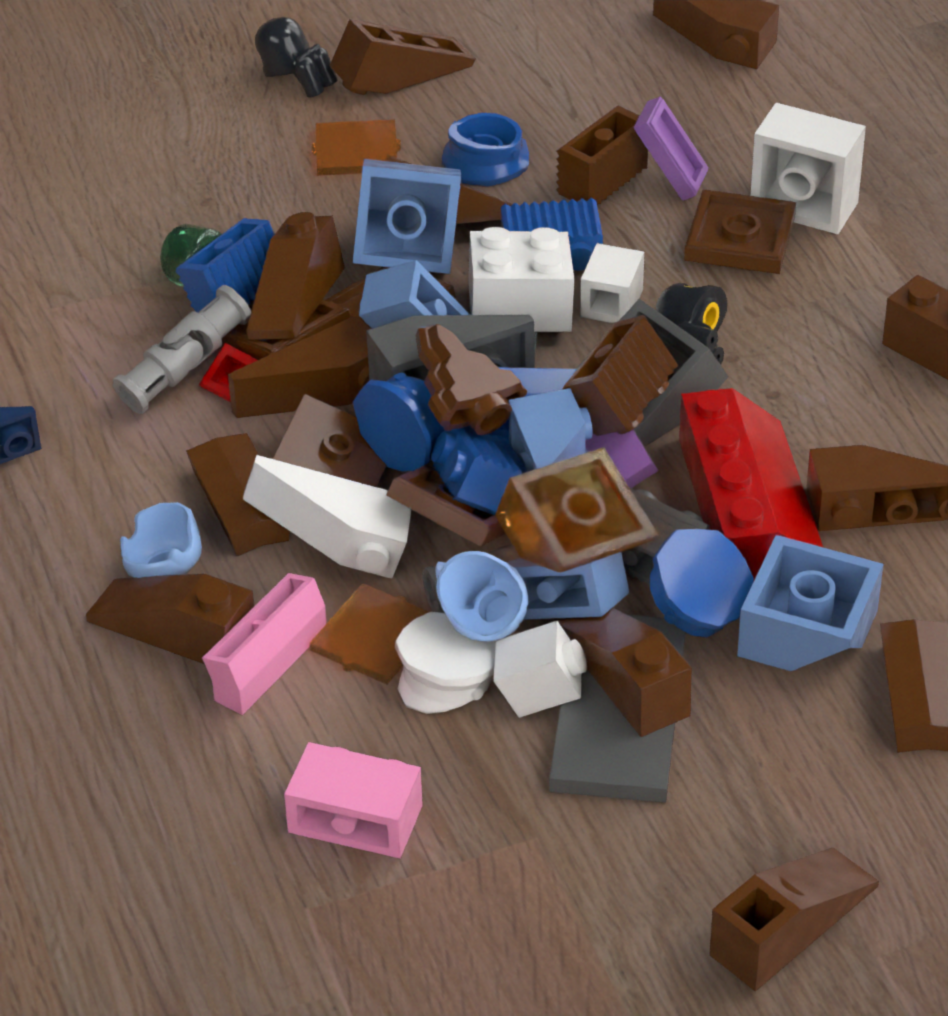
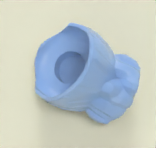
M481 551L462 552L451 557L446 563L437 562L435 568L437 596L443 611L457 632L472 640L492 642L505 638L516 631L527 612L528 594L522 577L514 567L491 554Z

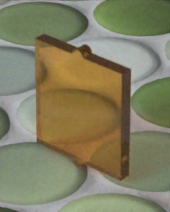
M395 119L316 123V143L312 144V154L317 156V176L362 174L364 159L385 161L387 154L397 158V152L401 150V140L396 139Z
M362 583L309 643L310 651L343 665V670L346 672L355 670L388 685L403 667V663L395 649L398 636L410 622L429 613V611L406 602L405 596L399 595L394 597Z

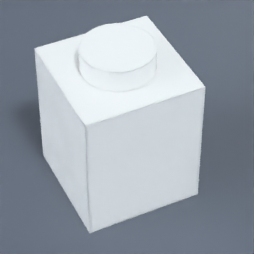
M596 244L581 278L580 317L615 323L625 315L640 298L643 291V251Z
M558 621L496 640L494 682L519 718L581 698V675L587 670L586 657L580 643L575 639L570 640Z

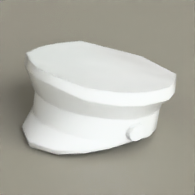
M429 612L414 619L403 628L395 643V649L403 663L398 691L405 706L425 714L447 712L473 700L481 699L490 685L492 675H494L496 640L492 642L477 641L461 635L454 629L445 613Z

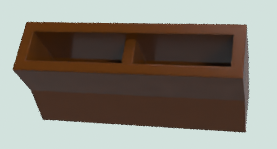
M247 433L214 438L186 450L193 472L236 556H240L263 545L289 541L290 531L243 500L244 490L256 455H259Z
M918 619L880 623L897 753L926 749L948 751V623Z

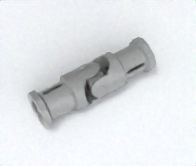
M227 285L219 287L216 290V297L199 312L191 311L164 336L159 344L152 345L144 352V360L125 376L118 374L113 379L112 385L117 395L131 410L137 414H144L149 408L148 402L167 386L175 387L188 374L189 370L197 367L222 345L221 339L238 324L246 325L249 322L251 310L248 304L233 288Z

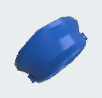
M478 113L454 121L448 129L449 141L443 150L442 165L444 168L459 169L461 171V183L492 186L512 180L528 169L529 151L527 143L522 138L520 126L512 119L497 113Z
M398 373L386 381L371 379L360 390L353 401L361 435L386 466L399 471H414L430 462L434 444L438 436L445 430L428 406L431 394L424 384L425 381L406 376L405 373Z
M678 529L673 531L653 557L654 567L650 573V591L656 606L664 614L665 621L669 624H674L689 635L703 638L722 630L723 626L740 618L741 608L754 582L753 575L745 558L734 543L718 530Z

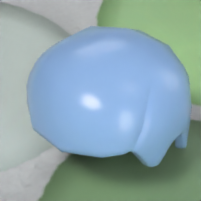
M178 502L159 503L141 510L135 515V531L132 537L127 539L125 536H122L120 538L123 566L128 575L134 578L185 575L193 568L201 555V536L191 509Z

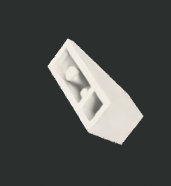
M256 455L244 490L243 500L339 565L392 579L407 543L411 509L386 496L388 490Z

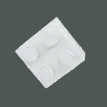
M775 103L754 135L751 196L797 202L795 223L839 234L858 204L866 126Z
M490 227L483 231H470L468 284L471 315H530L534 319V332L572 331L574 273L568 232H558L552 228H537L531 232L508 231L500 227Z

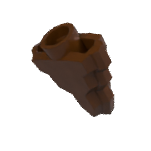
M440 324L418 328L415 335L418 356L429 371L424 382L431 394L428 406L445 431L460 429L470 425L478 435H487L500 428L508 420L512 412L509 400L527 395V389L522 385L521 381L511 370L499 369L485 354L467 350L453 332Z

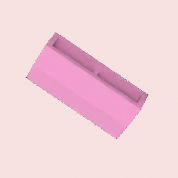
M288 573L202 657L212 680L214 701L243 715L327 630L325 604L314 578Z

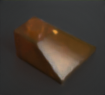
M605 447L509 478L495 514L521 559L559 573L654 541L658 535Z

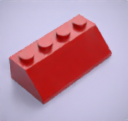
M733 388L682 393L679 442L703 522L710 525V530H718L734 543L745 558L754 580L776 535L823 547L781 421Z

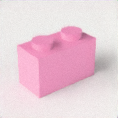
M308 742L284 794L288 833L401 859L422 808L421 767L405 764L399 760H387L355 753L341 747H329Z

